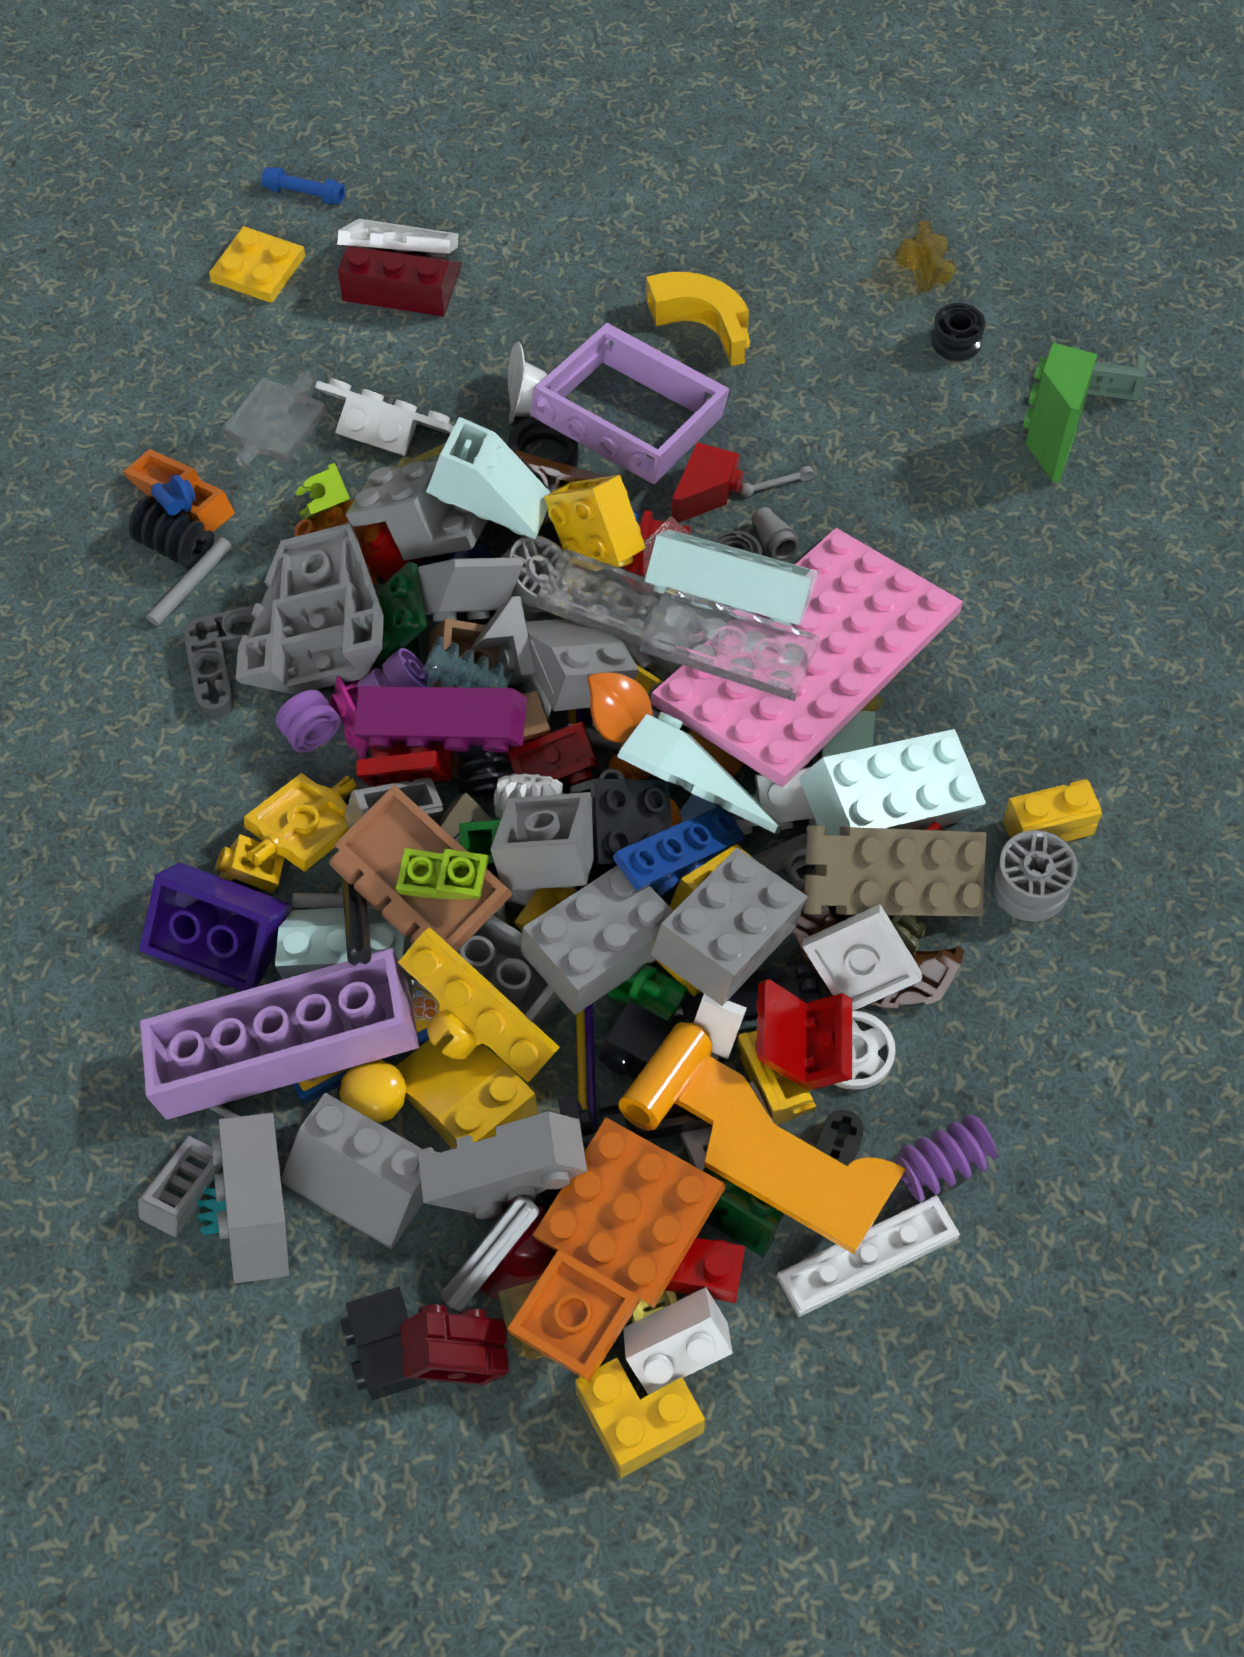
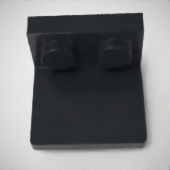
M591 779L571 786V793L590 792L592 797L594 860L591 870L608 865H617L613 855L618 850L672 827L669 782L665 780Z

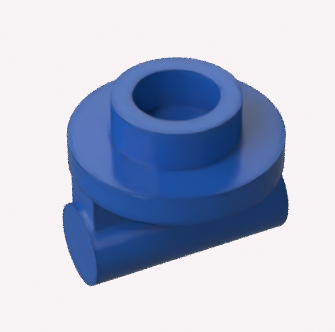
M174 475L170 477L168 483H156L151 487V494L169 515H176L180 510L183 513L192 510L195 493L188 480L183 481L179 475Z

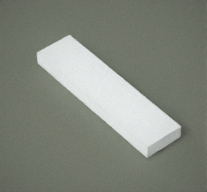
M936 1195L872 1226L855 1254L836 1244L778 1272L777 1279L799 1318L958 1239L960 1233Z

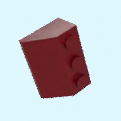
M347 246L337 271L342 300L445 317L462 263L456 260L377 248Z

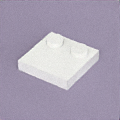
M880 904L803 940L802 947L832 995L844 993L852 999V1011L922 981V971Z

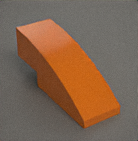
M151 449L146 451L123 471L126 478L143 493L153 496L151 494V487L156 483H168L171 476L179 475L183 481L188 480L193 487L195 501L192 502L191 511L183 513L180 510L181 515L187 514L191 516L193 521L199 520L204 523L205 531L211 530L214 532L235 514L224 490L201 481L194 468Z

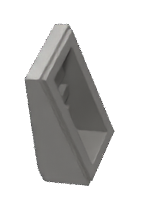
M191 1136L185 1139L138 1200L139 1218L142 1221L173 1237L178 1236L198 1206L197 1202L203 1198L206 1187L211 1185L214 1174H217L222 1165L213 1164L212 1147ZM188 1156H191L208 1165L203 1170L186 1160ZM180 1171L196 1179L195 1182L191 1183L177 1176L178 1172ZM170 1187L184 1194V1196L181 1199L180 1197L168 1192V1188Z

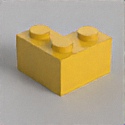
M618 1358L600 1366L590 1382L581 1377L575 1380L576 1394L620 1478L704 1433L705 1418L682 1377L642 1399H639Z

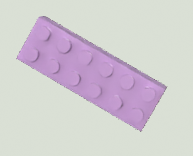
M391 948L371 954L372 959L366 965L359 962L354 966L346 961L140 1020L146 1097L162 1116L168 1120L419 1048L407 974L403 967L397 963L399 960Z

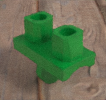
M646 964L638 973L605 995L625 1006L631 1000L666 1019L669 1023L688 994V988L657 972L655 967Z

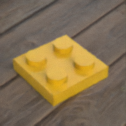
M243 226L209 272L211 282L273 303L305 258L304 246Z

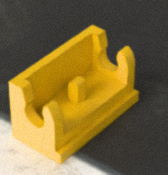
M757 1030L739 1034L737 1043L738 1056L750 1082H755L773 1123L779 1125L815 1111L816 1105L810 1092L759 1061L755 1050Z

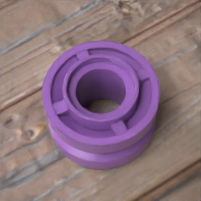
M308 690L293 696L280 708L275 719L277 728L287 737L291 747L299 753L310 752L328 742L338 731L341 722L337 712L329 706L327 699L317 690Z

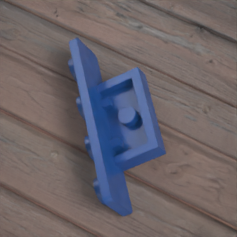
M718 806L618 850L613 855V859L635 890H641L650 885L663 898L677 889L681 878L710 861L716 854L729 849L735 844H740L745 839V835L728 811L722 808V806Z

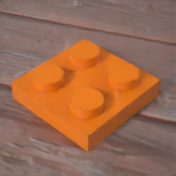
M558 1249L507 1330L512 1336L587 1382H590L636 1309L640 1299L635 1293Z

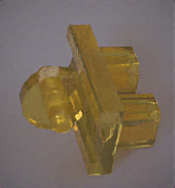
M920 220L917 225V234L912 239L906 238L901 242L902 245L895 252V259L900 267L909 268L910 271H913L919 291L926 293L931 291L935 283L949 284L956 273V267L953 260L942 259L948 245L945 235L934 234L930 222Z

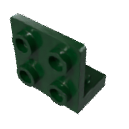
M407 562L376 592L384 615L382 650L374 662V667L383 669L382 664L385 663L386 659L399 648L409 650L420 660L417 635L426 628V618L417 564Z
M704 1167L703 1172L720 1180L725 1185V1190L708 1216L706 1223L763 1258L772 1245L779 1222L785 1214Z

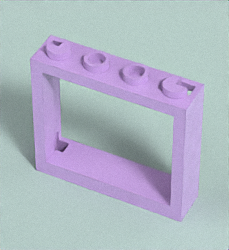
M606 323L534 387L530 416L646 481L655 484L723 416L729 388ZM610 340L613 341V347L609 345ZM604 363L689 409L694 414L659 449H656L565 397ZM708 393L712 395L710 399L707 398Z

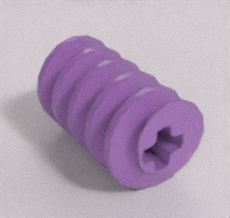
M972 1114L965 1116L962 1124L958 1122L948 1124L946 1132L942 1129L933 1131L931 1140L927 1137H921L917 1139L915 1147L910 1144L902 1146L899 1155H895V1163L906 1168L901 1179L918 1202H922L925 1198L923 1186L926 1185L933 1194L937 1195L940 1193L938 1179L942 1178L949 1187H953L956 1185L954 1171L958 1170L968 1180L972 1178L971 1163H974L981 1172H985L988 1168L985 1157L989 1155L995 1160L998 1153L987 1128L978 1117Z

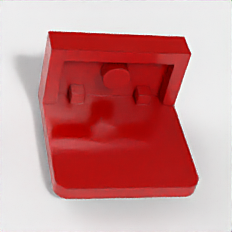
M772 980L761 981L758 985V998L756 1001L758 1017L755 1050L759 1061L807 1091L852 1080V999L844 993L805 1003Z

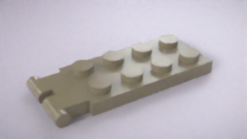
M807 825L806 864H817L816 875H805V895L808 898L804 905V914H822L823 905L836 906V914L857 915L880 904L887 915L983 916L986 832L840 827L839 835H825V826Z

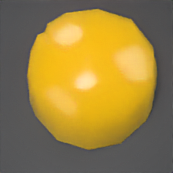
M379 1059L349 1068L342 1078L339 1096L342 1103L379 1124L392 1119L403 1107L407 1088L401 1071L395 1065Z

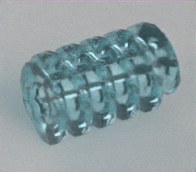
M438 636L425 661L422 674H427V687H432L440 679L442 680V687L507 688L513 668L504 675V664L498 661L489 669V658L485 655L481 656L474 663V651L471 649H467L459 657V645L455 642L451 643L444 651V638Z

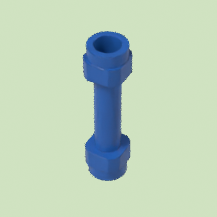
M266 167L262 174V186L273 192L280 193L282 188L322 197L323 203L331 205H341L345 198V185L338 183L336 180L326 179L325 183L285 175V170L278 167Z

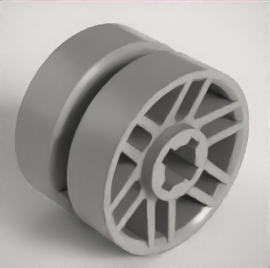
M525 536L516 541L500 558L523 557V568L510 598L513 596L521 597L525 621H530L542 616L569 591L573 580V572L569 559L558 545L542 536H537L536 539Z
M1025 831L1012 837L1002 849L993 878V893L998 904L1011 916L1024 921H1044L1057 915L1065 906L1077 875V860L1073 850L1063 839L1046 831Z

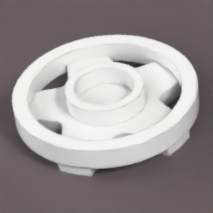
M852 1011V1080L834 1085L844 1089H866L881 1082L890 1072L895 1058V1042L888 1027L877 1017L862 1011ZM855 1021L866 1023L873 1028L862 1031ZM885 1045H887L888 1050L886 1063L878 1055V1051ZM858 1074L868 1076V1078L855 1079Z

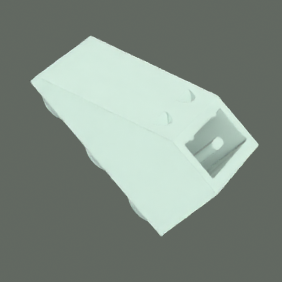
M461 417L458 418L439 456L426 493L437 497L444 503L454 504L474 513V515L481 519L491 520L509 528L518 535H526L533 539H536L548 510L544 496L551 493L495 432Z

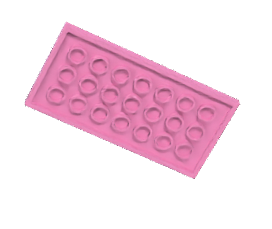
M835 528L795 564L819 571L804 619L800 625L792 624L791 629H785L769 624V617L757 613L753 614V618L737 616L656 688L651 695V704L682 721L683 725L782 788L960 613L963 604L962 600L838 528Z

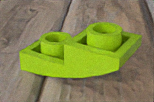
M405 848L396 891L401 895L425 898L480 899L489 857L484 854L445 849L444 854Z

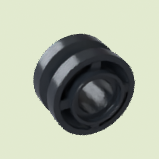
M953 303L941 308L935 316L931 339L932 347L936 353L952 361H964L974 357L980 351L985 329L983 314L977 308L964 303Z

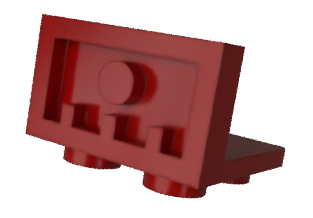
M393 744L390 750L371 748V758L357 760V776L370 787L404 781L413 782L415 779L430 777L433 783L451 781V750L444 749V745L431 744V748L417 747L408 749L406 744Z

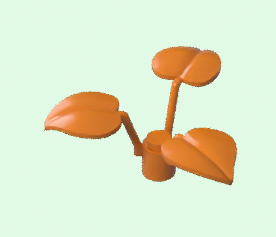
M608 672L593 674L586 678L590 690L592 719L598 732L606 740L614 743L626 742L645 715L652 716L651 701L647 692L632 678ZM689 730V734L731 776H734L739 771L743 762L693 730ZM618 753L612 756L609 763V769L620 771L624 779L642 780L651 775V773L618 758ZM670 798L671 826L673 827L682 823V817L677 804Z

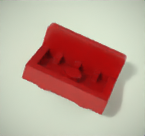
M578 722L507 751L515 774L526 773L550 776L561 783L568 781L570 786L592 779L591 772L601 768L583 722Z
M695 1238L665 1291L691 1295L706 1287L713 1299L736 1303L745 1246L732 1244L726 1240Z

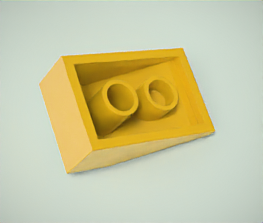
M451 1033L448 1036L445 1035L436 1046L429 1039L396 1066L403 1074L407 1088L405 1098L452 1149L457 1148L456 1139L470 1135L473 1143L496 1136L495 1127L537 1114L535 1093L506 1062L485 1045H478L467 1058L461 1060L452 1059L441 1053L454 1038Z

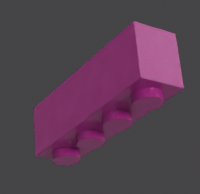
M358 686L354 735L367 741L368 747L380 750H390L393 744H406L408 749L417 747L431 748V744L444 745V749L459 752L469 751V745H481L483 750L490 752H507L508 746H523L527 697L513 688Z

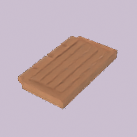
M393 785L334 844L339 851L329 862V865L349 884L355 883L354 889L377 911L383 909L382 916L404 937L412 936L410 939L412 944L423 931L430 927L456 952L513 895L487 869L480 899H436L398 894L396 885L405 848L444 854L445 849L468 851L396 785Z

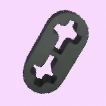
M849 1110L834 1111L827 1117L823 1125L816 1149L829 1156L838 1158L839 1162L848 1166L856 1159L864 1131L862 1120L857 1114ZM842 1123L850 1126L849 1133L852 1135L846 1136L842 1147L836 1146L837 1131L834 1129H839Z

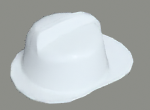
M520 342L514 344L508 366V391L511 406L510 424L515 417H532L530 416L534 387L547 376L545 371L525 362Z

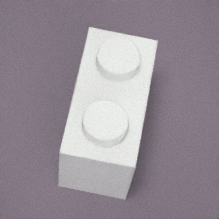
M706 1287L623 1328L626 1360L648 1395L681 1377L684 1378L733 1354L728 1323Z

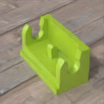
M335 463L328 465L321 473L309 477L295 492L296 496L310 492L309 497L314 499L306 505V508L299 512L302 520L312 518L350 499Z

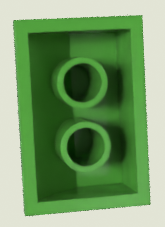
M1053 343L1048 358L1041 356L1034 379L1041 381L1040 383L1034 382L1028 404L1035 406L1034 408L1028 407L1022 428L1029 430L1026 440L1027 447L1050 479L1059 483L1078 429L1098 354Z

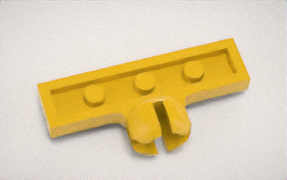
M430 927L422 932L397 962L438 1000L440 1004L439 1011L427 1024V1033L434 1046L445 1035L448 1036L451 1033L454 1036L441 1052L444 1055L457 1060L465 1059L478 1045L484 1044L528 1083L560 1048Z

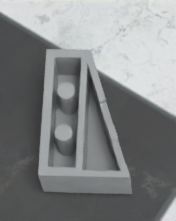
M547 1111L495 1127L496 1136L473 1143L472 1137L468 1135L456 1139L457 1148L440 1153L434 1151L431 1147L418 1150L423 1203L474 1213L478 1219H492L502 1215L503 1209L509 1207L519 1196L534 1201L538 1193L547 1189H559L569 1185V1179L587 1172L579 1119Z
M273 1113L219 1119L220 1137L211 1138L213 1164H223V1173L214 1174L217 1202L226 1201L227 1210L217 1211L220 1239L229 1238L234 1284L289 1276L286 1224Z

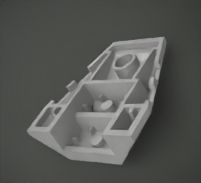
M350 523L281 540L264 581L268 587L261 604L255 603L251 613L255 620L249 635H243L238 646L236 680L241 684L295 695L308 690L333 686L338 676L341 677L343 683L362 679L367 675L382 650L384 615L354 528Z

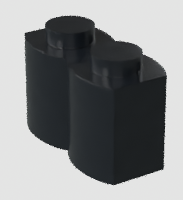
M400 1286L347 1302L348 1317L341 1318L340 1321L347 1346L356 1344L359 1360L352 1362L351 1365L358 1390L367 1388L371 1400H376L426 1384V1380L403 1376L402 1354L404 1348L401 1346L400 1326L409 1317Z

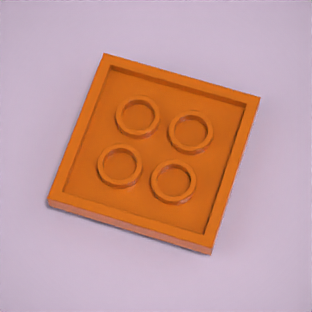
M606 1117L584 1152L587 1172L569 1179L570 1184L560 1190L533 1236L536 1240L556 1252L558 1249L564 1251L639 1296L641 1302L654 1309L725 1190V1185L720 1180Z

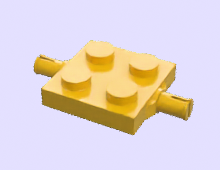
M300 773L244 816V828L262 840L260 844L247 852L249 861L252 864L254 863L255 866H260L262 862L275 853L285 857L305 872L334 849V844L349 830L344 815L347 805L343 799L352 793L353 790H357L356 782L353 779L350 780L349 776H345L332 788H328L315 783L303 773Z

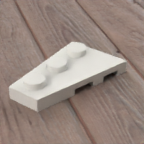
M357 219L338 230L337 245L392 249L405 253L419 251L426 252V255L430 257L444 258L447 254L458 248L459 234Z

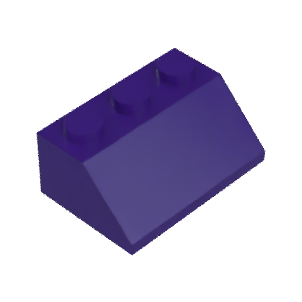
M179 862L155 874L139 951L241 991L252 989L258 986L276 953L278 928L289 915L291 904Z

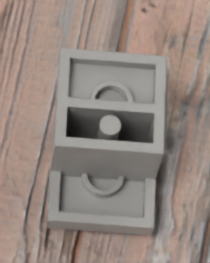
M415 461L401 468L390 469L389 467H382L373 471L346 513L352 527L386 521L403 560L471 550L488 520L481 519L474 515V513L454 504L444 503L437 497L426 493L437 461L428 463Z

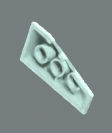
M660 712L658 718L646 714L617 755L618 758L667 782L678 784L690 793L712 803L715 802L727 811L773 833H780L783 826L690 734L680 730L683 724L682 721L663 712Z

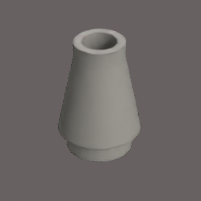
M768 507L761 508L753 514L752 523L756 527L766 556L780 561L791 558L799 548L798 533L776 516Z

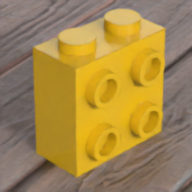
M620 475L570 482L544 496L549 517L556 529L562 550L569 559L572 568L586 567L587 571H594L608 564L611 565L612 569L620 568L634 561L632 556L646 548L640 527L628 499L627 490Z

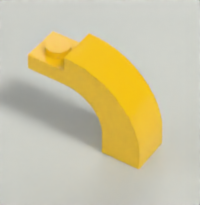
M667 272L646 277V301L656 326L679 321H694L704 324L719 336L730 366L745 363V349L750 348L748 334L749 309L736 291L715 278L692 272Z

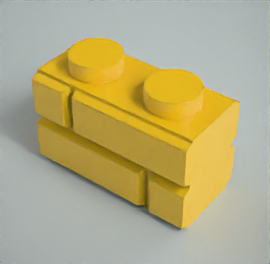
M1084 779L1072 782L1069 786L1064 784L1009 798L1006 806L1007 810L1003 816V823L1010 839L1025 831L1039 830L1052 833L1067 842L1094 835L1102 811L1090 782Z

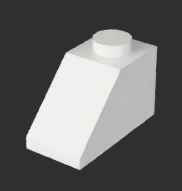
M704 994L693 1024H698L707 1031L712 1043L711 1057L717 1061L719 1056L728 1059L747 1008L730 1001L721 1006Z

